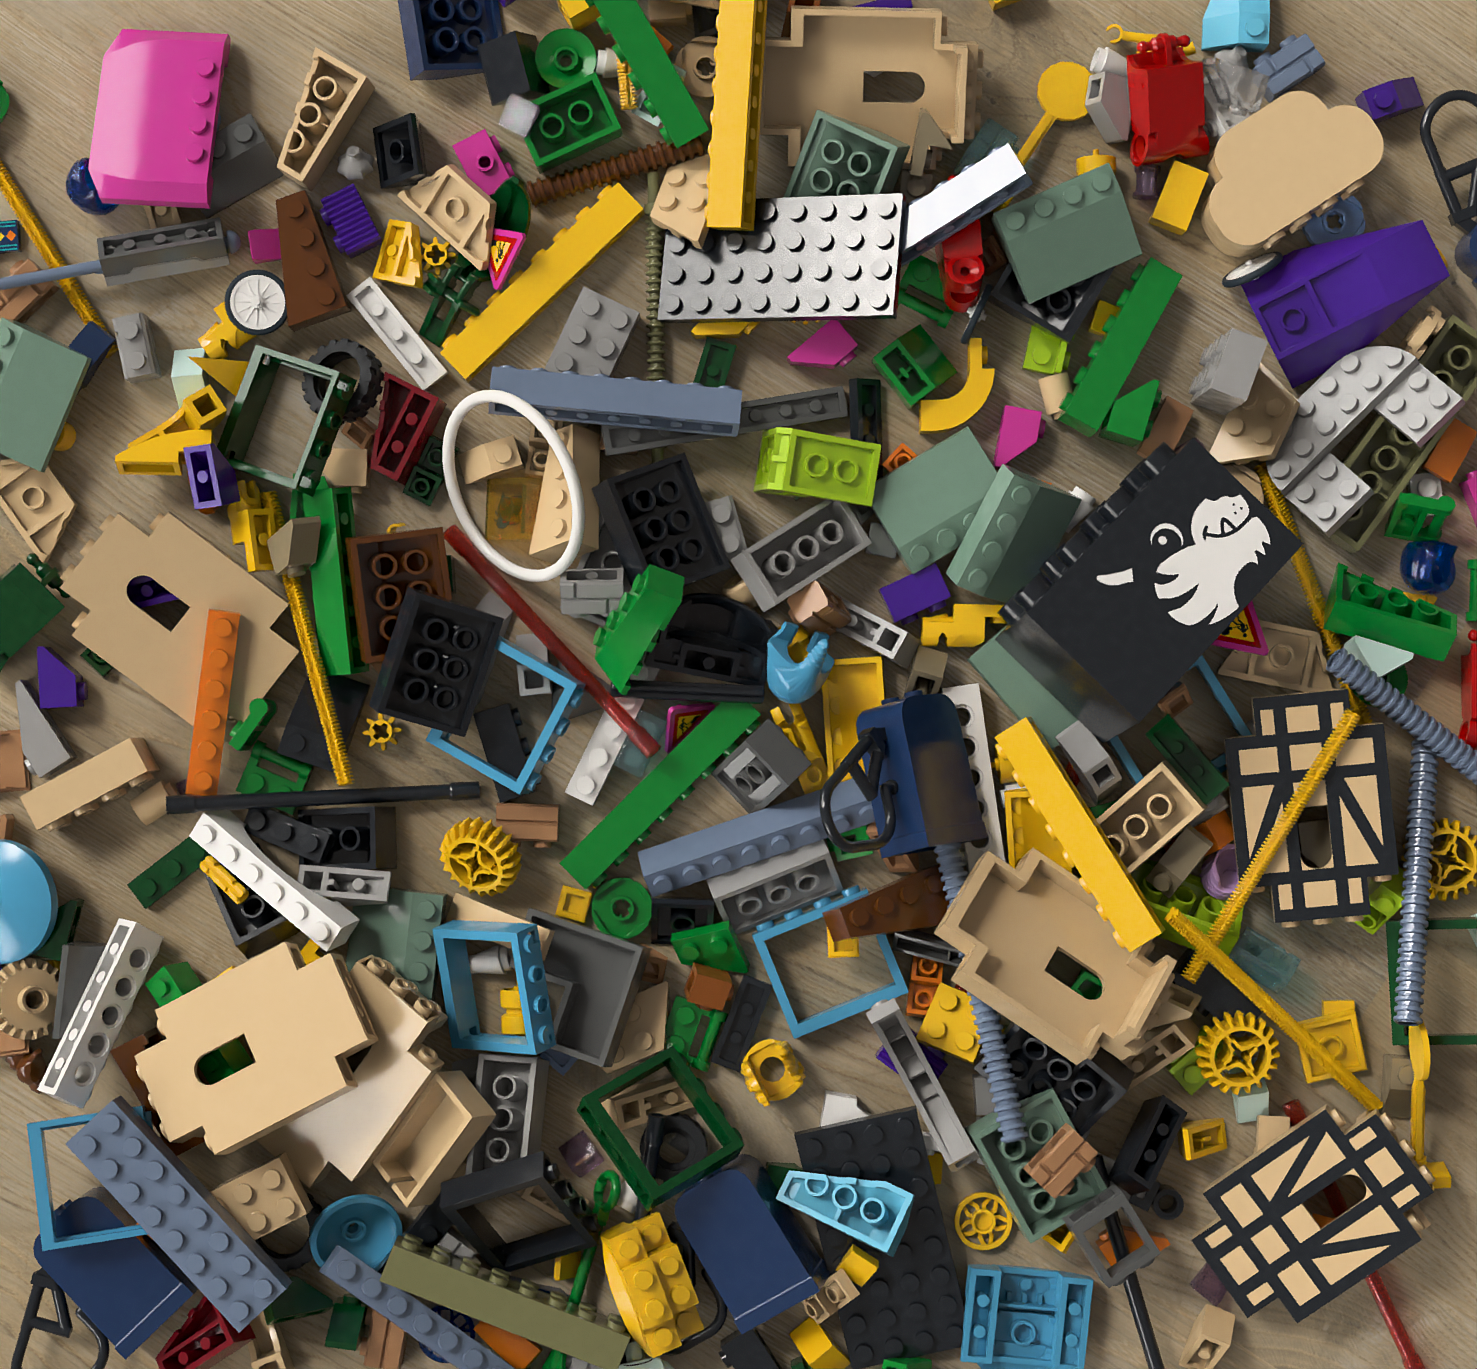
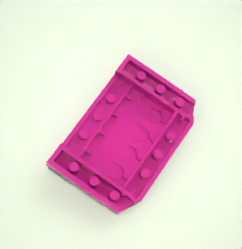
M135 29L121 30L103 56L88 166L102 203L210 209L214 181L211 171L224 67L228 68L231 44L229 34Z

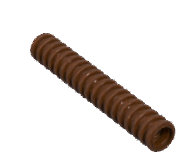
M699 135L679 148H675L673 143L668 146L666 142L660 143V141H656L654 146L647 144V148L644 149L640 146L634 152L630 149L628 154L625 155L621 152L618 157L611 155L608 160L601 158L599 163L592 161V165L589 166L586 163L582 164L583 168L578 169L575 166L573 171L570 172L568 169H565L564 173L560 175L559 172H556L553 177L546 175L544 180L536 178L537 182L527 181L526 186L532 205L538 208L540 203L547 205L550 200L557 202L559 197L566 199V195L569 194L573 197L576 196V192L585 193V189L593 191L595 186L602 188L605 183L612 185L614 180L621 182V178L624 177L628 180L631 179V175L640 176V172L647 174L650 169L657 171L660 166L667 168V164L671 163L674 166L676 161L680 160L683 163L686 158L690 157V160L695 158V155L703 156L705 151L701 137Z

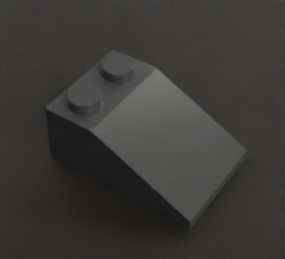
M768 718L711 775L750 814L766 807L812 763L806 758L804 752L800 748L795 747L784 735L783 730L773 724Z

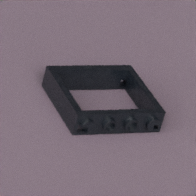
M544 1151L441 1183L440 1209L492 1269L499 1268L506 1272H512L599 1245L601 1226L598 1224L597 1214L590 1210L584 1197L578 1195L571 1181L562 1175L558 1165L553 1163ZM539 1184L571 1224L506 1243L474 1204Z

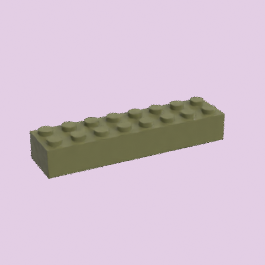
M1451 315L1445 319L1446 321L1436 335H1432L1426 344L1427 348L1418 361L1460 395L1466 403L1477 388V331L1455 315ZM1461 409L1421 448L1379 413H1376L1341 461L1371 487L1374 494L1330 537L1322 532L1305 515H1302L1301 518L1350 554L1358 552Z
M408 1233L404 1237L398 1235L379 1280L380 1282L600 1368H619L630 1340V1333L621 1316L609 1313L608 1316L597 1313L595 1306L586 1302H580L579 1305L567 1301L568 1296L558 1291L551 1290L550 1294L539 1290L538 1284L527 1279H522L521 1282L509 1278L510 1274L502 1269L493 1268L490 1271L480 1267L481 1262L474 1258L464 1256L463 1260L452 1256V1251L443 1246L435 1245L434 1248L422 1244L423 1240L415 1235Z

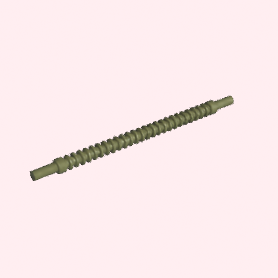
M658 172L647 173L648 203L644 205V213L648 216V219H645V223L648 224V227L645 228V232L648 233L645 240L649 242L645 246V249L649 250V253L645 255L649 259V262L645 264L649 268V271L645 273L646 276H649V280L646 281V284L649 285V289H646V293L649 294L646 302L650 303L646 307V310L650 311V314L646 316V319L650 320V324L646 325L650 329V332L646 334L647 337H650V341L646 344L650 346V350L647 351L650 359H647V363L651 365L647 368V371L651 373L647 380L653 382L666 380V377L662 376V372L666 371L662 367V363L666 362L662 358V355L665 354V350H662V346L665 345L662 337L665 336V333L661 331L662 328H665V324L657 320L662 276L660 269L663 265L660 262V259L663 258L660 250L664 249V246L660 245V241H663L664 238L660 236L663 229L655 225L650 217L660 190ZM667 446L652 449V463L664 460V448H667Z

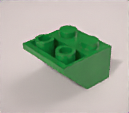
M921 324L897 338L872 359V364L908 410L912 409L920 400L926 398L958 373Z
M1152 380L1115 400L1102 422L1098 437L1131 447L1148 438L1153 426V420L1149 419L1150 413L1154 408L1157 409L1162 395V391L1158 390L1160 381Z

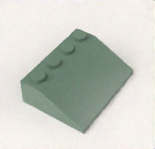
M818 109L784 197L892 194L910 145L882 132Z
M1109 163L997 211L991 218V222L1028 305L1143 254L1123 193Z
M3 317L0 321V454L45 473L92 359L27 324Z
M968 426L876 480L871 507L904 566L912 574H915L960 546L997 475V471Z
M1002 463L946 574L961 588L980 596L1006 603L1021 587H1025L1040 572L1038 569L1055 552L1082 499Z
M1007 624L970 656L967 661L1019 721L1025 717L1031 716L1053 750L1059 745L1055 736L1078 721V719L995 640L1009 625Z
M390 887L388 903L353 906L352 914L360 919L349 937L346 958L348 971H351L358 960L372 954L374 957H380L390 962L395 967L397 973L404 979L413 982L418 987V991L428 1000L435 1002L439 966L432 929L444 924L447 894Z
M1053 1088L1018 1102L1022 1105L1019 1111L1024 1114L1021 1120L1026 1123V1127H1023L1024 1132H1028L1026 1139L1009 1143L1001 1142L1000 1138L1003 1135L1002 1132H998L1000 1122H996L998 1114L994 1112L964 1128L1019 1230L1030 1243L1064 1225L1063 1217L1107 1189L1094 1165L1088 1172H1081L1073 1180L1074 1186L1065 1196L1059 1195L1054 1199L1023 1169L1065 1123L1075 1130Z

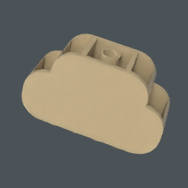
M1292 91L1280 96L1225 132L1211 152L1207 161L1206 172L1209 173L1207 178L1213 190L1205 200L1201 210V223L1205 233L1219 251L1229 256H1247L1262 247L1265 251L1271 249L1281 242V239L1286 236L1285 232L1288 230L1291 234H1294L1306 226L1307 222L1313 218L1312 214L1315 213L1318 218L1333 208V205L1339 201L1337 198L1341 197L1345 201L1359 191V188L1365 184L1364 180L1374 170L1382 158L1384 142L1381 132L1372 118L1364 110L1356 106L1339 105L1328 110L1317 96L1305 91Z

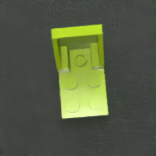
M775 427L763 431L753 492L794 497L811 496L870 507L873 502L881 445L793 428Z

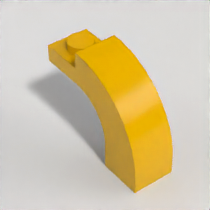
M970 338L967 342V380L964 388L958 394L948 399L920 400L919 434H937L956 429L968 422L985 403L993 385L995 368L982 369V365L987 364L988 349L987 346H982V338Z
M209 384L183 399L182 407L171 418L128 443V448L169 433L201 429L213 430L224 419L227 409Z

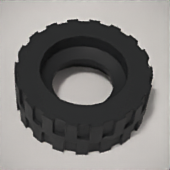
M677 1112L668 1115L664 1136L669 1133L683 1135L689 1143V1153L684 1160L678 1163L667 1162L659 1155L657 1180L661 1179L663 1182H666L707 1157L708 1142L705 1131L696 1120L691 1119L686 1114L681 1115ZM646 1128L640 1142V1158L642 1162L645 1150Z

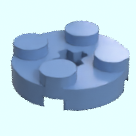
M1354 196L1349 197L1345 201L1341 197L1337 198L1339 201L1333 205V208L1318 218L1315 213L1311 215L1313 218L1307 222L1302 231L1312 246L1363 234L1365 230L1363 208ZM1334 215H1338L1340 217L1338 223L1341 224V228H1329L1326 217L1332 218Z

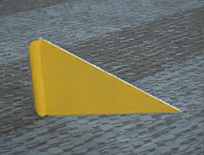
M189 357L236 397L249 362Z

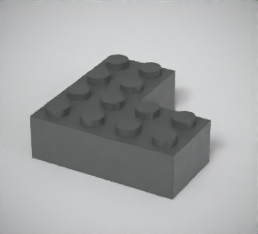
M529 908L526 920L555 931L545 961H543L546 980L565 987L553 1023L556 1045L550 1049L600 1067H612L652 949L542 910ZM512 956L509 967L515 969L514 958Z

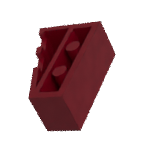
M385 372L383 397L380 400L379 406L380 417L378 429L375 432L370 468L405 486L447 404L440 398Z
M204 1295L199 1304L187 1314L188 1319L180 1329L173 1333L155 1360L159 1369H210L254 1340L256 1336L250 1323L241 1332H238Z

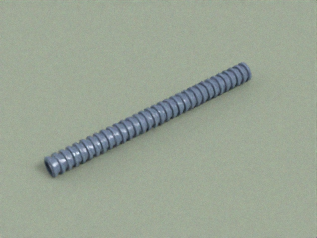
M1345 648L1338 649L1330 656L1326 665L1328 672H1334L1333 675L1336 678H1341V681L1344 684H1348L1350 689H1356L1358 695H1363V698L1366 701H1370L1372 706H1378L1380 712H1385V715L1388 718H1392V721L1396 724L1400 723L1402 729H1407L1410 735H1414V738L1421 741L1424 746H1429L1432 752H1436V755L1440 758L1443 757L1446 763H1451L1454 769H1458L1459 773L1465 774V777L1468 780H1472L1477 786V750H1473L1469 744L1465 745L1464 740L1458 739L1455 733H1451L1447 727L1444 728L1442 723L1436 722L1433 716H1429L1426 711H1422L1420 706L1414 705L1411 699H1407L1404 694H1400L1398 689L1392 688V685L1389 682H1385L1381 676L1377 677V673L1370 671V668L1367 665H1363L1359 659L1355 660V656L1348 654Z
M1417 739L1411 742V746L1414 748L1411 751V756L1414 758L1410 760L1413 768L1409 772L1412 775L1409 779V783L1412 786L1408 788V792L1411 794L1408 797V802L1411 805L1407 807V811L1410 814L1406 818L1409 822L1406 825V830L1409 833L1405 835V839L1408 841L1405 844V849L1408 852L1404 854L1407 862L1403 864V867L1406 869L1403 872V877L1406 880L1402 882L1405 890L1401 894L1404 897V900L1401 901V906L1404 909L1400 911V915L1403 916V919L1400 920V925L1403 928L1399 930L1402 938L1398 940V943L1401 945V948L1398 949V954L1401 957L1397 958V963L1400 964V967L1396 971L1399 974L1396 982L1399 986L1395 988V992L1398 993V996L1395 997V1002L1398 1005L1394 1007L1397 1015L1393 1017L1394 1022L1404 1026H1418L1423 1023V1019L1420 1018V1015L1423 1014V1009L1420 1008V1005L1424 1004V999L1421 998V995L1424 994L1425 990L1421 987L1425 984L1422 976L1426 974L1425 969H1423V966L1426 965V960L1423 957L1427 955L1424 947L1427 946L1428 942L1424 939L1428 936V931L1425 928L1429 926V922L1426 921V918L1429 917V912L1426 909L1430 907L1427 899L1431 895L1428 892L1431 888L1428 880L1432 878L1431 873H1429L1432 870V864L1429 861L1433 860L1430 852L1433 851L1431 842L1434 841V836L1431 833L1435 831L1434 826H1432L1435 822V817L1432 814L1436 813V809L1433 807L1436 804V798L1433 796L1437 794L1434 786L1438 784L1437 779H1435L1438 776V771L1435 768L1439 766V762L1436 760L1439 756L1436 755V752H1432L1429 746H1424Z
M958 842L938 845L934 849V852L939 856L936 858V861L941 865L938 870L943 873L941 882H945L943 891H947L945 900L949 901L947 909L968 876V872L964 871L966 863L962 862L961 859L964 857V854L959 851L962 845ZM960 951L958 957L963 959L965 954ZM967 991V996H971L969 1005L973 1006L974 1009L971 1011V1014L976 1017L973 1023L978 1026L976 1035H980L978 1044L982 1045L983 1048L980 1050V1053L984 1054L985 1057L982 1062L987 1065V1069L984 1071L985 1074H989L987 1083H991L992 1087L989 1089V1093H993L994 1096L991 1101L996 1105V1108L993 1110L994 1113L998 1114L996 1122H1000L998 1132H1002L1003 1135L1000 1141L1009 1143L1026 1139L1028 1132H1024L1023 1128L1026 1127V1123L1021 1120L1024 1114L1019 1111L1022 1105L1017 1102L1019 1093H1015L1014 1089L1017 1088V1084L1013 1083L1012 1078H1015V1075L1010 1072L1013 1066L1011 1063H1008L1010 1054H1006L1005 1050L1008 1049V1045L1004 1044L1003 1041L1006 1039V1036L1001 1033L1004 1027L999 1024L1001 1015H997L995 1009Z

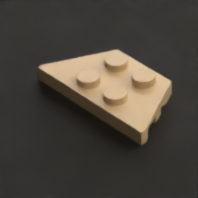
M709 154L667 168L650 214L655 225L662 229L670 230L673 235L680 239L684 237L690 240L693 246L698 249H702L709 230L705 219V207L708 204L709 194L706 183L707 175L710 172L711 158Z
M454 164L446 165L437 170L434 175L425 177L418 181L417 185L398 194V197L478 270H487L497 203Z
M1261 362L1247 401L1227 414L1209 452L1220 464L1234 462L1236 465L1253 460L1267 461L1275 459L1300 406L1298 400Z
M13 459L0 461V506L31 550L38 555L43 563H46L78 505L49 464L44 473Z
M1259 620L1269 649L1268 655L1262 656L1232 650L1216 672V675L1298 692L1334 689L1331 686L1328 671L1326 670L1327 661L1323 656V646L1319 632Z
M668 981L636 994L613 1066L600 1067L607 1074L616 1072L666 1050L668 992H670Z

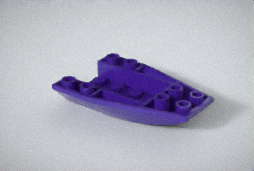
M1423 220L1294 250L1284 255L1282 261L1275 268L1258 279L1241 286L1293 389L1325 373L1344 356L1365 348L1446 280L1450 274Z

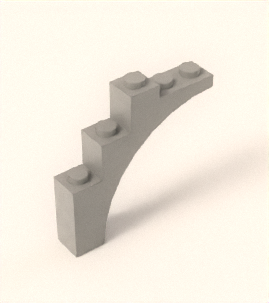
M893 998L889 1001L884 999L875 1003L866 1015L951 1172L953 1173L979 1159L975 1148L895 999Z

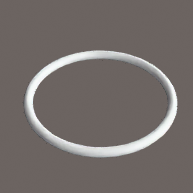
M482 390L467 396L452 412L443 437V472L454 511L463 529L477 549L503 572L529 582H542L556 578L564 573L575 560L581 547L585 528L583 492L573 460L564 442L549 421L523 399L500 390ZM488 402L500 403L524 415L546 438L559 460L570 493L572 528L565 552L550 567L540 570L527 569L507 560L487 542L466 508L457 481L455 442L463 418L473 407Z

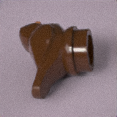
M30 1047V1054L6 1057L5 1061L10 1065L11 1070L17 1072L18 1079L29 1085L32 1091L38 1094L42 1093L37 1089L47 1068L42 1056L43 1050L38 1048L33 1051L32 1047Z

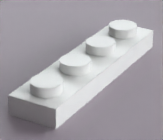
M371 277L367 278L346 295L422 390L427 391L448 374L447 370Z

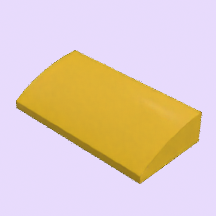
M883 656L834 659L832 670L822 685L828 779L859 741L856 728L859 714L867 709L882 705L881 700L886 699ZM861 758L858 763L865 773L863 759ZM849 772L841 782L852 779Z
M1027 788L1004 791L1009 865L1016 868L1021 858L1032 848H1035L1072 873V868L1062 854L1065 850L1059 839L1054 841L1045 827L1048 822L1042 813L1037 814L1028 800L1032 796Z

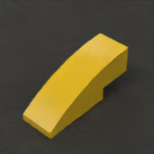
M212 429L169 433L134 445L115 455L119 474L182 476L183 464H186L183 448L210 443L215 444Z

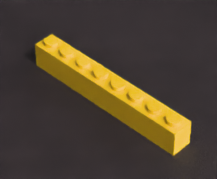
M720 0L719 14L716 17L718 41L714 49L716 75L712 82L714 109H712L710 114L712 140L708 146L711 160L710 172L706 179L709 194L708 204L705 207V219L707 227L718 230L754 231L768 0Z
M619 182L613 187L611 185L606 186L598 194L597 198L599 201L591 208L586 206L576 215L575 220L577 222L570 229L566 227L561 229L552 239L555 243L547 251L544 248L539 250L530 260L533 264L525 272L522 270L516 272L508 281L510 286L503 293L500 291L494 293L486 302L488 307L479 316L471 315L464 323L466 328L458 336L454 333L443 342L442 347L444 349L440 354L468 383L645 215L644 208Z
M1031 716L1025 717L995 736L998 742L995 745L997 752L1004 761L1009 760L1015 769L1012 771V775L1021 788L1025 786L1032 797L1028 800L1037 814L1042 813L1046 818L1048 824L1045 827L1054 841L1059 839L1065 849L1062 852L1063 857L1071 868L1076 866L1082 876L1079 878L1081 886L1088 895L1093 893L1099 903L1096 905V909L1105 922L1110 920L1116 931L1113 932V936L1122 949L1126 947L1131 952L1164 932L1166 929Z

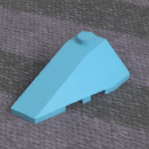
M1210 0L1202 19L1201 51H1221L1223 48L1229 47L1234 49L1236 46H1242L1247 52L1262 53L1269 45L1270 0Z
M789 1170L776 1200L893 1257L907 1228L915 1195L886 1181L862 1180L852 1177L845 1178Z

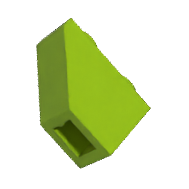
M1398 867L1399 874L1391 875L1392 880L1379 882L1371 880L1368 884L1371 915H1363L1364 920L1355 921L1354 923L1372 935L1402 907L1401 901L1404 900V897L1401 894L1405 890L1402 882L1406 879L1403 877L1404 870Z

